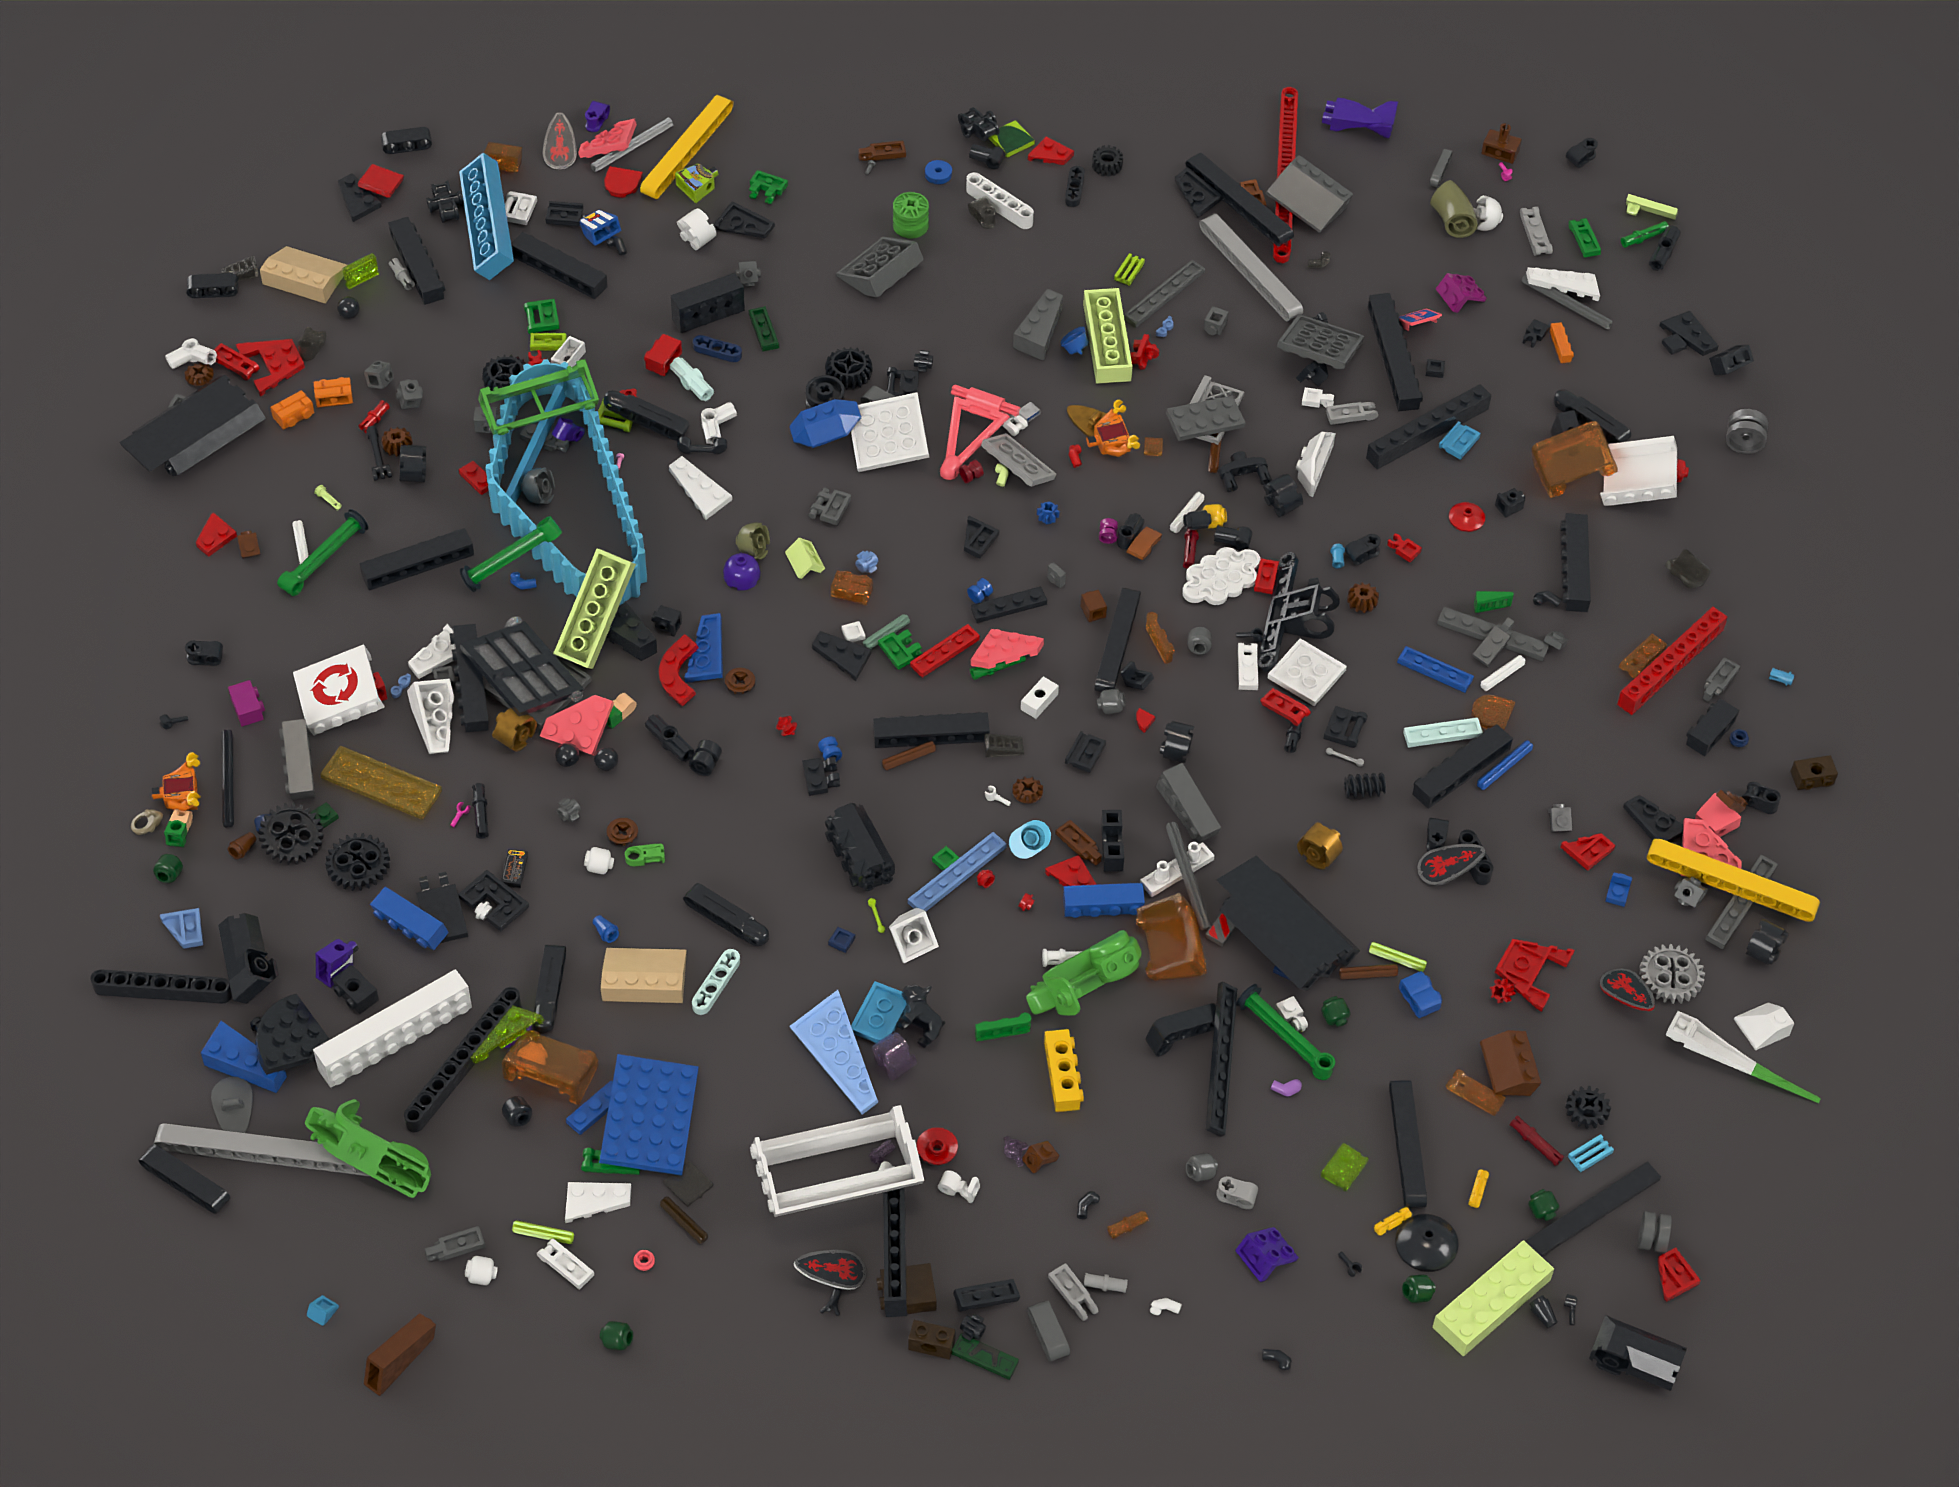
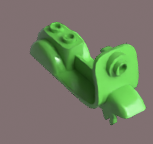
M1121 930L1047 971L1042 976L1044 982H1037L1036 986L1032 985L1030 987L1032 991L1026 997L1034 1015L1040 1014L1055 1007L1060 1015L1078 1014L1080 1012L1078 998L1106 983L1114 982L1130 975L1139 967L1142 952L1138 941L1132 936L1129 937L1125 930Z
M353 1099L339 1106L336 1113L319 1107H312L305 1120L306 1127L314 1132L310 1139H318L317 1143L323 1144V1147L329 1153L408 1197L414 1198L418 1191L424 1192L431 1178V1170L426 1156L410 1145L394 1141L388 1142L360 1127L362 1118L356 1115L360 1105L358 1100Z

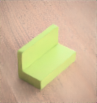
M798 538L785 551L796 575L800 579L810 570L821 573L825 569L811 541Z

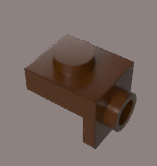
M244 531L241 532V535L237 536L242 559L261 555L256 532Z
M1048 1141L1031 1145L1022 1160L1032 1173H1037L1042 1165L1057 1161L1060 1155Z

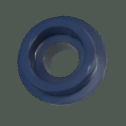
M1736 729L1730 734L1729 740L1736 747H1744L1748 744L1749 737L1745 730Z

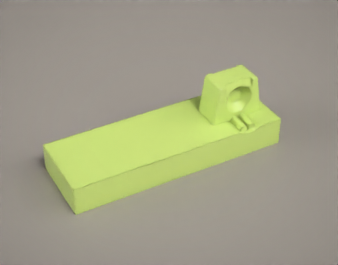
M1628 194L1626 205H1628L1627 214L1636 216L1641 209L1667 218L1676 219L1678 214L1677 208Z

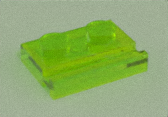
M373 253L342 268L344 280L346 281L345 286L349 290L379 275L376 256Z
M1343 1143L1322 1170L1321 1177L1347 1191L1368 1163L1369 1158L1363 1157L1360 1152Z

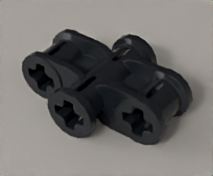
M972 107L968 112L958 114L961 131L966 138H970L972 134H975L985 142L989 137L1000 133L996 117L990 110L985 115H982L981 112Z
M448 180L442 184H431L434 198H426L429 212L433 213L434 210H439L442 223L451 219L459 220L457 205L464 206L461 191L452 194Z

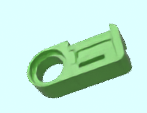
M660 843L629 847L625 851V861L630 866L645 865L644 863L660 861L664 863V846ZM632 853H637L639 855V857L634 860L630 859L628 856Z

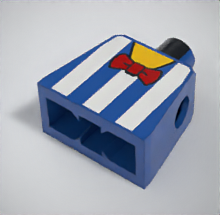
M597 210L590 215L584 214L580 220L584 236L595 246L622 231L618 217L602 210Z

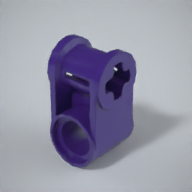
M597 101L591 102L590 107L585 112V118L587 119L585 127L587 131L597 132L600 130L602 124L609 116L610 105Z
M560 417L552 435L562 441L577 442L583 437L585 429L575 425L571 419Z

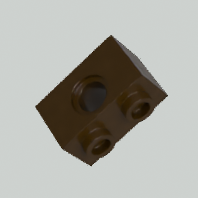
M1831 755L1796 760L1790 771L1797 790L1829 787L1835 784L1838 776Z
M914 1320L908 1338V1350L950 1360L955 1343V1329Z

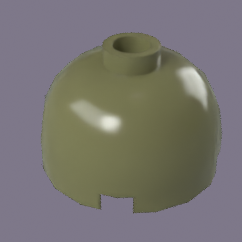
M754 522L743 526L736 537V545L739 551L759 560L767 555L768 550L765 549L766 544H770V536L766 525Z

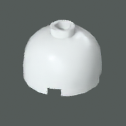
M1483 195L1476 202L1479 203L1477 208L1473 209L1477 217V230L1488 231L1494 229L1502 221L1503 213L1500 204L1495 199Z

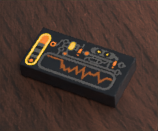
M508 849L501 881L507 886L521 888L528 851Z

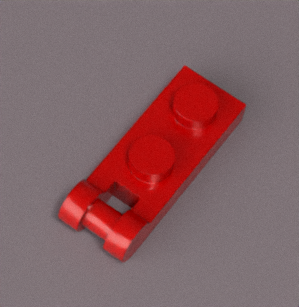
M222 343L214 349L217 353L216 362L239 374L246 381L252 377L251 374L256 373L260 369L256 362Z
M1274 688L1260 700L1263 706L1290 720L1295 726H1298L1304 717H1308L1311 714L1308 707Z

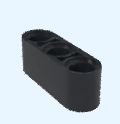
M426 127L387 131L381 135L382 148L386 154L426 150L432 146L430 130Z
M233 273L190 275L187 278L186 294L191 298L233 297L238 293V276Z
M1469 829L1461 831L1458 844L1482 846L1474 831ZM1486 851L1483 858L1469 870L1474 881L1479 885L1489 884L1494 869Z

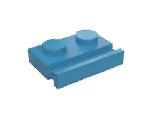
M1458 421L1439 443V448L1446 449V452L1461 460L1480 438L1481 433L1467 425H1461V422Z

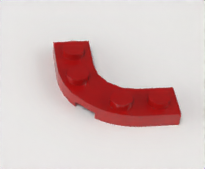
M686 634L666 651L659 666V678L664 690L682 707L696 693L680 678L679 671L684 661L699 648Z

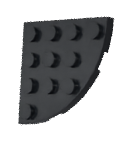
M293 994L273 1004L263 1015L256 1032L255 1045H257L259 1063L266 1075L316 1061L313 1049L330 1039L299 996Z

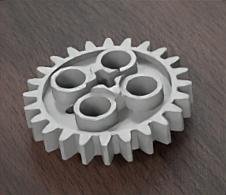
M1672 944L1669 945L1668 949L1662 945L1660 950L1654 947L1653 952L1649 950L1647 956L1643 957L1639 967V976L1650 988L1652 994H1657L1656 999L1663 997L1664 1003L1667 999H1670L1672 1004H1674L1675 999H1678L1681 1004L1684 998L1690 1001L1691 996L1696 997L1697 992L1701 991L1705 980V972H1702L1704 966L1699 965L1700 959H1693L1694 953L1687 954V948L1684 951H1680L1679 945L1676 949H1673ZM1670 960L1673 961L1672 971H1670V968H1671V961H1670ZM1672 977H1674L1673 982H1672L1673 988L1671 987Z

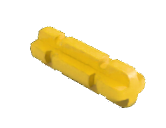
M1478 1170L1469 1199V1206L1474 1208L1480 1206L1489 1176L1488 1171Z
M1407 1207L1399 1210V1213L1396 1212L1385 1218L1384 1222L1380 1221L1375 1224V1232L1378 1235H1383L1386 1233V1230L1390 1231L1402 1224V1221L1411 1217V1211Z

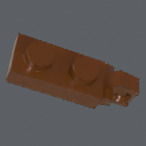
M904 141L872 143L866 148H859V161L906 157Z
M1723 790L1716 794L1723 803L1739 814L1746 809L1745 805L1748 803L1741 796L1738 797L1730 791L1726 793Z
M1071 820L1055 830V835L1084 860L1089 859L1095 866L1102 862V855L1098 852L1096 842Z

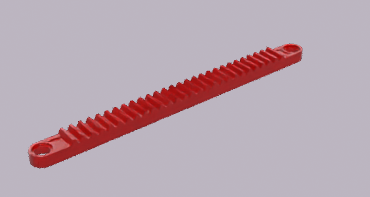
M1286 87L1281 92L1277 178L1295 159L1298 91L1293 87ZM1291 94L1293 97H1287L1286 95ZM1275 202V215L1292 229L1293 213L1278 202ZM1291 240L1280 247L1273 243V259L1278 263L1288 262L1291 254ZM1278 252H1284L1286 255L1280 256Z

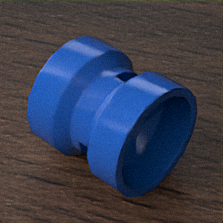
M981 578L977 581L976 585H972L967 589V593L974 603H979L984 600V597H988L993 593V588L986 579Z
M826 737L818 743L819 750L823 753L824 761L827 758L835 757L837 762L842 757L841 749L837 747L838 743L835 737Z

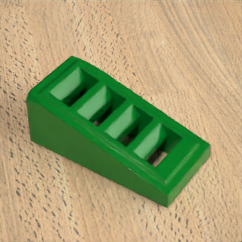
M1476 591L1474 611L1475 613L1509 607L1512 604L1514 593Z

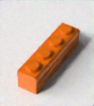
M1562 322L1551 323L1549 332L1560 363L1571 362L1574 353L1571 351V344L1568 342V336L1565 334V327H1563Z

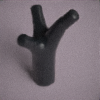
M833 1289L828 1303L820 1310V1313L823 1314L825 1311L830 1312L834 1309L836 1316L840 1315L838 1300L842 1292L841 1289Z

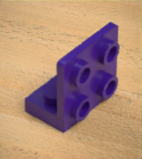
M1274 1227L1248 1233L1235 1250L1260 1282L1265 1281L1275 1267L1295 1262L1299 1258L1293 1248L1281 1236V1233Z

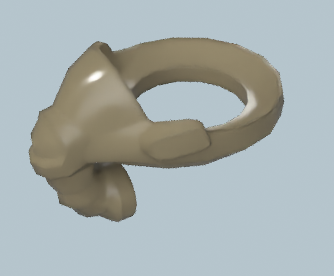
M146 809L145 812L140 813L133 819L131 823L132 831L137 835H143L148 832L152 833L155 827L160 825L163 814L160 811ZM147 817V825L137 829L135 824L138 819Z

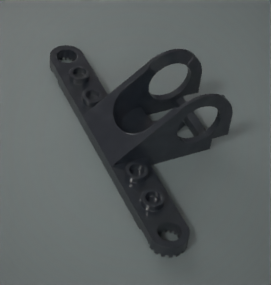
M1293 552L1285 553L1286 555H1283V558L1281 557L1279 561L1280 566L1276 574L1260 648V658L1258 660V666L1264 672L1272 670L1277 664L1283 633L1324 639L1330 637L1335 628L1334 622L1325 613L1336 609L1340 603L1338 594L1331 586L1322 588L1319 584L1292 591L1299 562L1298 557ZM1321 594L1329 596L1333 603L1328 606H1319ZM1299 610H1308L1307 612L1298 614ZM1312 619L1320 620L1327 625V629L1323 632H1314L1307 629L1304 623Z

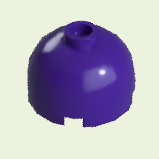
M746 553L732 555L724 565V581L731 588L732 586L737 587V590H748L754 587L760 579L758 562L753 556Z

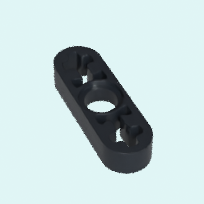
M1073 166L1069 170L1065 194V203L1069 207H1076L1081 201L1085 170L1081 166ZM1074 184H1075V185H1078L1079 187H1078V188H1072L1071 185H1074Z

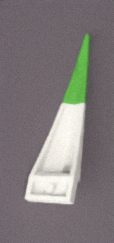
M1679 1011L1676 1013L1666 1036L1671 1037L1674 1041L1685 1043L1683 1047L1814 1102H1820L1818 1096L1774 1074L1738 1051L1698 1019Z

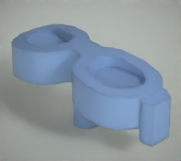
M1168 316L1163 321V327L1156 330V336L1165 337L1167 330L1173 328L1171 316Z
M407 673L401 676L398 680L399 686L391 688L393 698L400 697L402 690L410 684V674Z

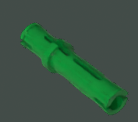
M1663 221L1641 231L1636 230L1633 234L1622 237L1621 244L1624 248L1633 244H1640L1643 240L1664 233L1666 228L1669 227L1668 223Z
M1024 655L1020 657V660L1008 664L1005 661L996 664V667L990 669L974 667L970 669V674L974 680L986 675L991 676L999 670L1025 662L1026 658Z

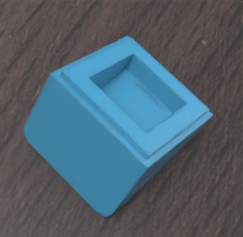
M322 1295L309 1304L307 1317L323 1326L336 1312L339 1305Z

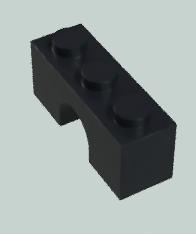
M1102 810L1101 832L1104 872L1123 871L1122 810Z

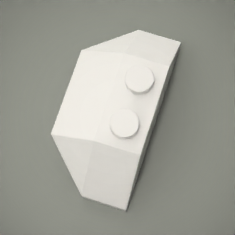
M1320 432L1309 441L1307 447L1303 448L1301 454L1303 458L1297 462L1298 479L1311 497L1314 496L1334 446L1336 433Z

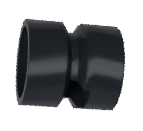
M701 740L689 761L690 769L702 776L711 775L716 766L715 763H717L722 754L721 747L713 741Z

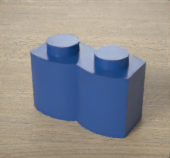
M1422 971L1400 980L1399 984L1400 992L1418 1018L1439 1010L1442 1003L1440 993L1431 987L1432 982L1427 975L1425 976Z

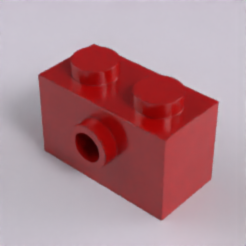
M662 334L644 356L646 369L665 376L670 370V364L673 360L682 354L681 341Z

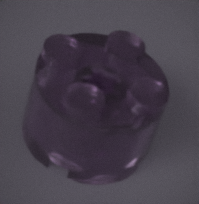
M893 1031L871 1047L876 1055L874 1056L875 1061L880 1067L884 1065L887 1068L886 1073L892 1081L917 1065L914 1054L910 1055L908 1050L910 1047L897 1032Z

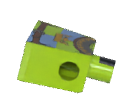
M701 164L693 165L675 173L676 185L695 203L714 190V178L718 176V171L715 167L707 170Z

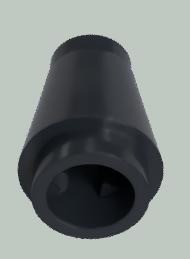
M1544 1295L1529 1303L1531 1306L1530 1310L1547 1329L1558 1323L1549 1299H1546Z

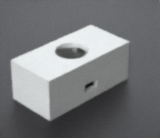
M569 336L551 358V363L560 365L565 362V357L571 356L566 363H568V366H575L576 361H579L586 352L585 342Z
M1043 676L1021 700V710L1037 719L1058 695L1059 685ZM1041 690L1046 693L1042 698L1036 697Z

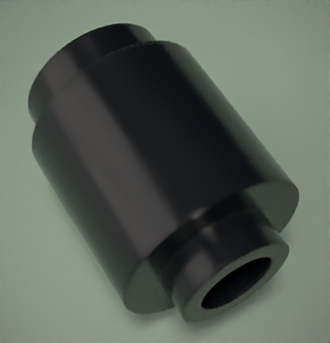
M1206 510L1188 512L1183 515L1184 527L1189 530L1208 528L1209 524H1211V515Z

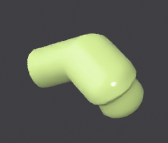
M998 463L995 470L1000 474L996 484L1004 487L1009 470L1005 465Z

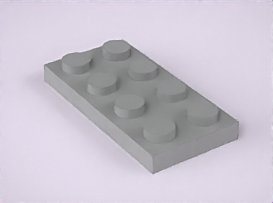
M1007 433L982 441L981 446L989 454L997 458L1001 464L1008 467L1013 474L1019 476L1025 484L1032 487L1055 479L1056 473Z

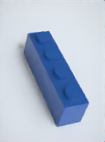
M1143 883L1064 886L1063 903L1065 917L1143 914L1145 904Z
M386 886L370 903L374 910L373 914L378 919L387 920V923L395 930L397 928L401 929L402 933L409 939L415 938L416 942L423 948L429 947L434 951L449 933L442 922Z

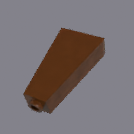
M419 1313L372 1352L366 1361L364 1385L381 1396L434 1339L436 1324L430 1318H426Z

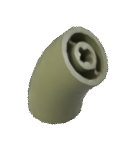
M1452 180L1446 181L1436 190L1430 204L1443 219L1446 232L1456 238L1468 237L1477 229L1478 223L1475 211L1461 188Z

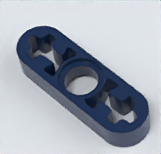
M698 335L693 339V349L698 353L729 362H738L742 358V350L738 345L703 335ZM714 347H721V348H722V349L719 350V351L713 350Z

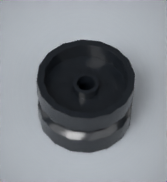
M830 375L817 376L806 385V410L834 399L845 400L844 385L836 377Z

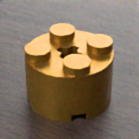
M509 708L505 713L500 712L496 718L497 724L492 737L510 749L520 751L528 744L525 742L528 737H533L537 722L529 714L519 717L512 708Z
M1317 822L1297 843V849L1301 856L1304 854L1308 858L1306 860L1308 864L1317 869H1325L1343 851V845L1340 840L1341 835L1337 830H1331Z

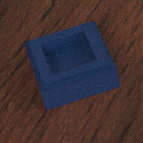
M837 927L829 939L828 945L846 953L855 939V934Z

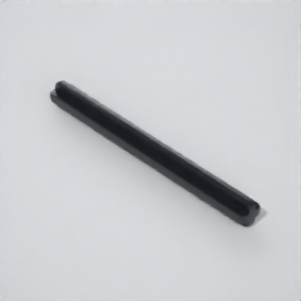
M230 729L222 731V823L225 828L233 827L234 825L233 734Z

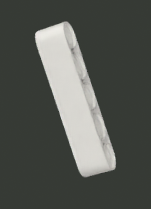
M973 172L967 175L966 191L969 195L1022 229H1029L1033 226L1034 211L1030 206L978 173Z

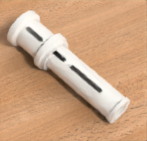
M1043 949V967L1059 965L1082 951L1066 952L1063 949H1059V951Z

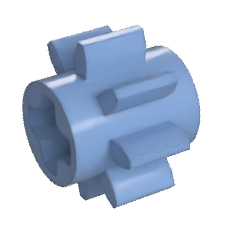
M862 551L856 555L858 560H856L855 564L860 572L871 574L877 569L875 565L878 563V558L873 552Z

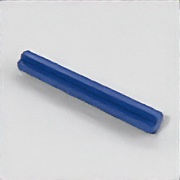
M1528 740L1524 741L1477 781V786L1481 790H1485L1533 749V744Z

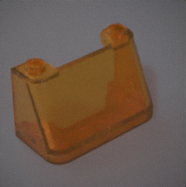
M1596 421L1586 423L1538 442L1531 449L1534 467L1550 498L1562 495L1566 489V483L1599 471L1603 476H1611L1618 472L1604 433Z
M1181 893L1137 908L1138 916L1136 917L1138 927L1143 928L1146 932L1151 961L1145 967L1148 978L1158 981L1196 977L1207 973L1197 919L1192 906Z
M534 1030L523 1032L502 1061L504 1079L513 1082L515 1076H518V1079L521 1080L523 1076L559 1088L560 1094L566 1092L570 1096L569 1102L579 1105L599 1066L598 1058L594 1052L582 1050L545 1037Z

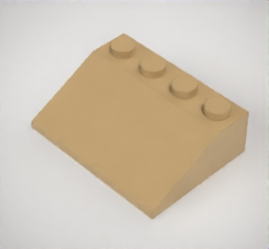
M286 246L267 258L260 269V274L264 285L326 304L348 271L349 265Z
M606 948L601 979L602 1001L683 1003L687 950Z

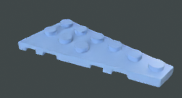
M837 990L790 1025V1028L863 1115L875 1106L878 1100L840 993Z

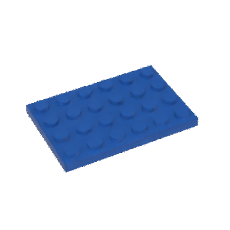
M617 1054L599 1163L682 1175L699 1067Z

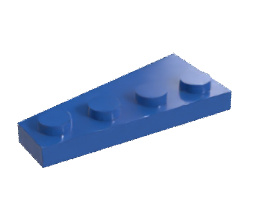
M720 613L703 615L696 634V644L699 648L689 659V668L684 677L686 683L723 678L722 617Z

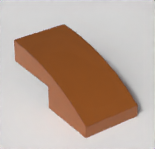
M1256 179L1239 183L1263 205H1267L1262 190H1259Z
M1146 526L1131 543L1127 553L1141 560L1145 559L1151 553L1152 547L1161 540L1162 534Z

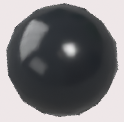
M349 296L342 298L337 306L340 316L347 319L354 318L360 309L357 300Z
M571 743L561 744L555 752L556 761L564 767L574 765L580 756L578 748Z
M612 748L599 749L594 756L595 765L605 771L614 769L618 763L617 752Z

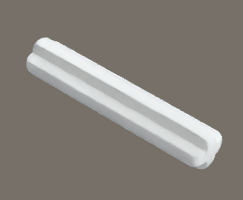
M1200 492L1195 493L1171 523V531L1178 533L1184 526L1183 515L1196 511L1204 501V494Z
M301 520L294 521L292 525L301 564L309 555L303 523Z
M1518 655L1481 681V688L1484 691H1488L1525 665V658L1522 655Z

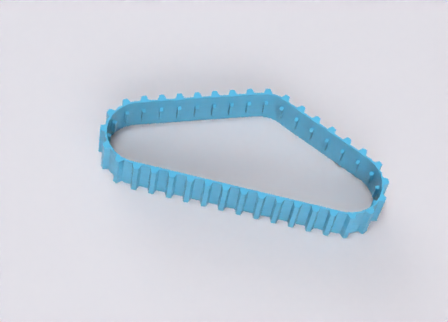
M543 359L541 364L533 366L525 364L523 365V371L518 375H511L509 377L510 385L565 370L568 363L563 362L559 365L550 363L548 359ZM581 377L535 390L537 396L553 394L555 387L560 385L563 386L566 397L575 403L591 399ZM527 392L504 399L505 404L500 405L501 419L497 420L496 425L501 426L514 422L521 406L534 398L532 393ZM584 408L580 409L583 412L584 424L588 426L589 438L592 437L593 449L597 451L598 463L602 465L603 477L607 479L608 491L612 493L613 505L616 504L617 516L621 518L622 530L626 532L627 544L631 546L633 563L636 564L619 604L621 605L631 597L638 598L640 596L641 583L647 582L643 535L639 533L638 521L634 519L633 508L629 505L628 494L624 492L623 480L619 478L618 466L614 465L613 452L609 451V442L604 437L603 425H600L598 411H595V408L590 410ZM512 429L508 430L509 432L504 435H493L494 448L489 451L491 463L486 464V475L492 512L500 513L503 526H511L513 537L521 536L522 538L535 530L536 525L500 487L505 461L508 458L509 444L511 445V436L514 430ZM544 541L532 549L533 558L535 560L542 559L543 569L545 571H553V578L556 583H564V592L567 595L574 594L577 597L586 574L575 568L552 542Z

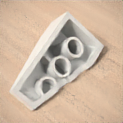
M450 679L413 682L407 693L412 712L429 754L446 753L449 751L451 711L454 701Z

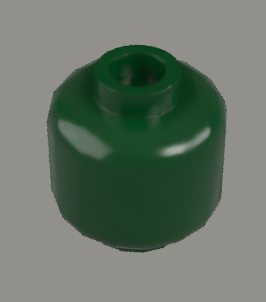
M164 854L154 865L153 872L160 882L172 883L182 872L183 864L177 856Z
M1334 996L1323 1002L1321 1012L1328 1025L1341 1027L1348 1023L1347 1019L1350 1017L1351 1012L1343 998Z
M1542 1189L1530 1196L1531 1200L1528 1202V1205L1536 1219L1544 1218L1545 1221H1549L1557 1216L1555 1212L1558 1211L1560 1206L1551 1191Z
M1424 1274L1411 1275L1407 1277L1402 1285L1403 1295L1411 1303L1430 1301L1436 1289L1431 1278Z
M609 1321L601 1329L600 1339L607 1349L625 1350L633 1341V1330L627 1323Z

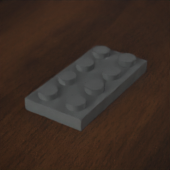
M1233 395L1167 408L1166 415L1178 441L1244 428L1246 424Z

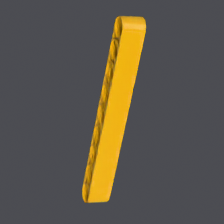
M716 95L641 184L640 192L658 199L675 179V173L683 170L730 114L733 108V101Z
M1654 839L1647 854V860L1654 865L1689 878H1697L1702 883L1803 921L1811 922L1815 919L1820 901L1812 895L1662 839Z

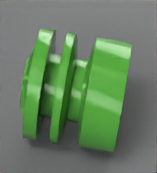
M906 192L895 198L893 202V229L898 235L910 239L921 237L927 232L929 228V202L926 197L919 193Z

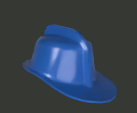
M1078 327L1062 338L1061 347H1064L1069 354L1078 352L1082 355L1083 349L1089 344L1085 327Z

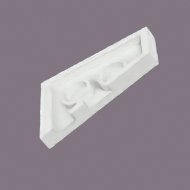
M448 624L438 636L435 635L432 638V642L427 647L422 648L408 662L409 668L418 679L433 672V669L441 668L453 661L451 650L455 648L454 644L450 645L449 633H453V630Z

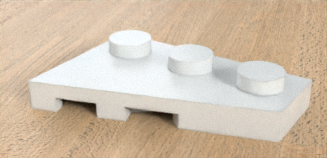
M568 1182L565 1223L573 1222V1219L580 1217L588 1218L598 1212L604 1211L606 1213L630 1206L631 1183Z

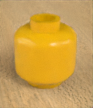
M1212 504L1203 507V510H1206L1211 515V524H1209L1208 529L1217 528L1218 525L1223 526L1227 522V512L1222 505Z

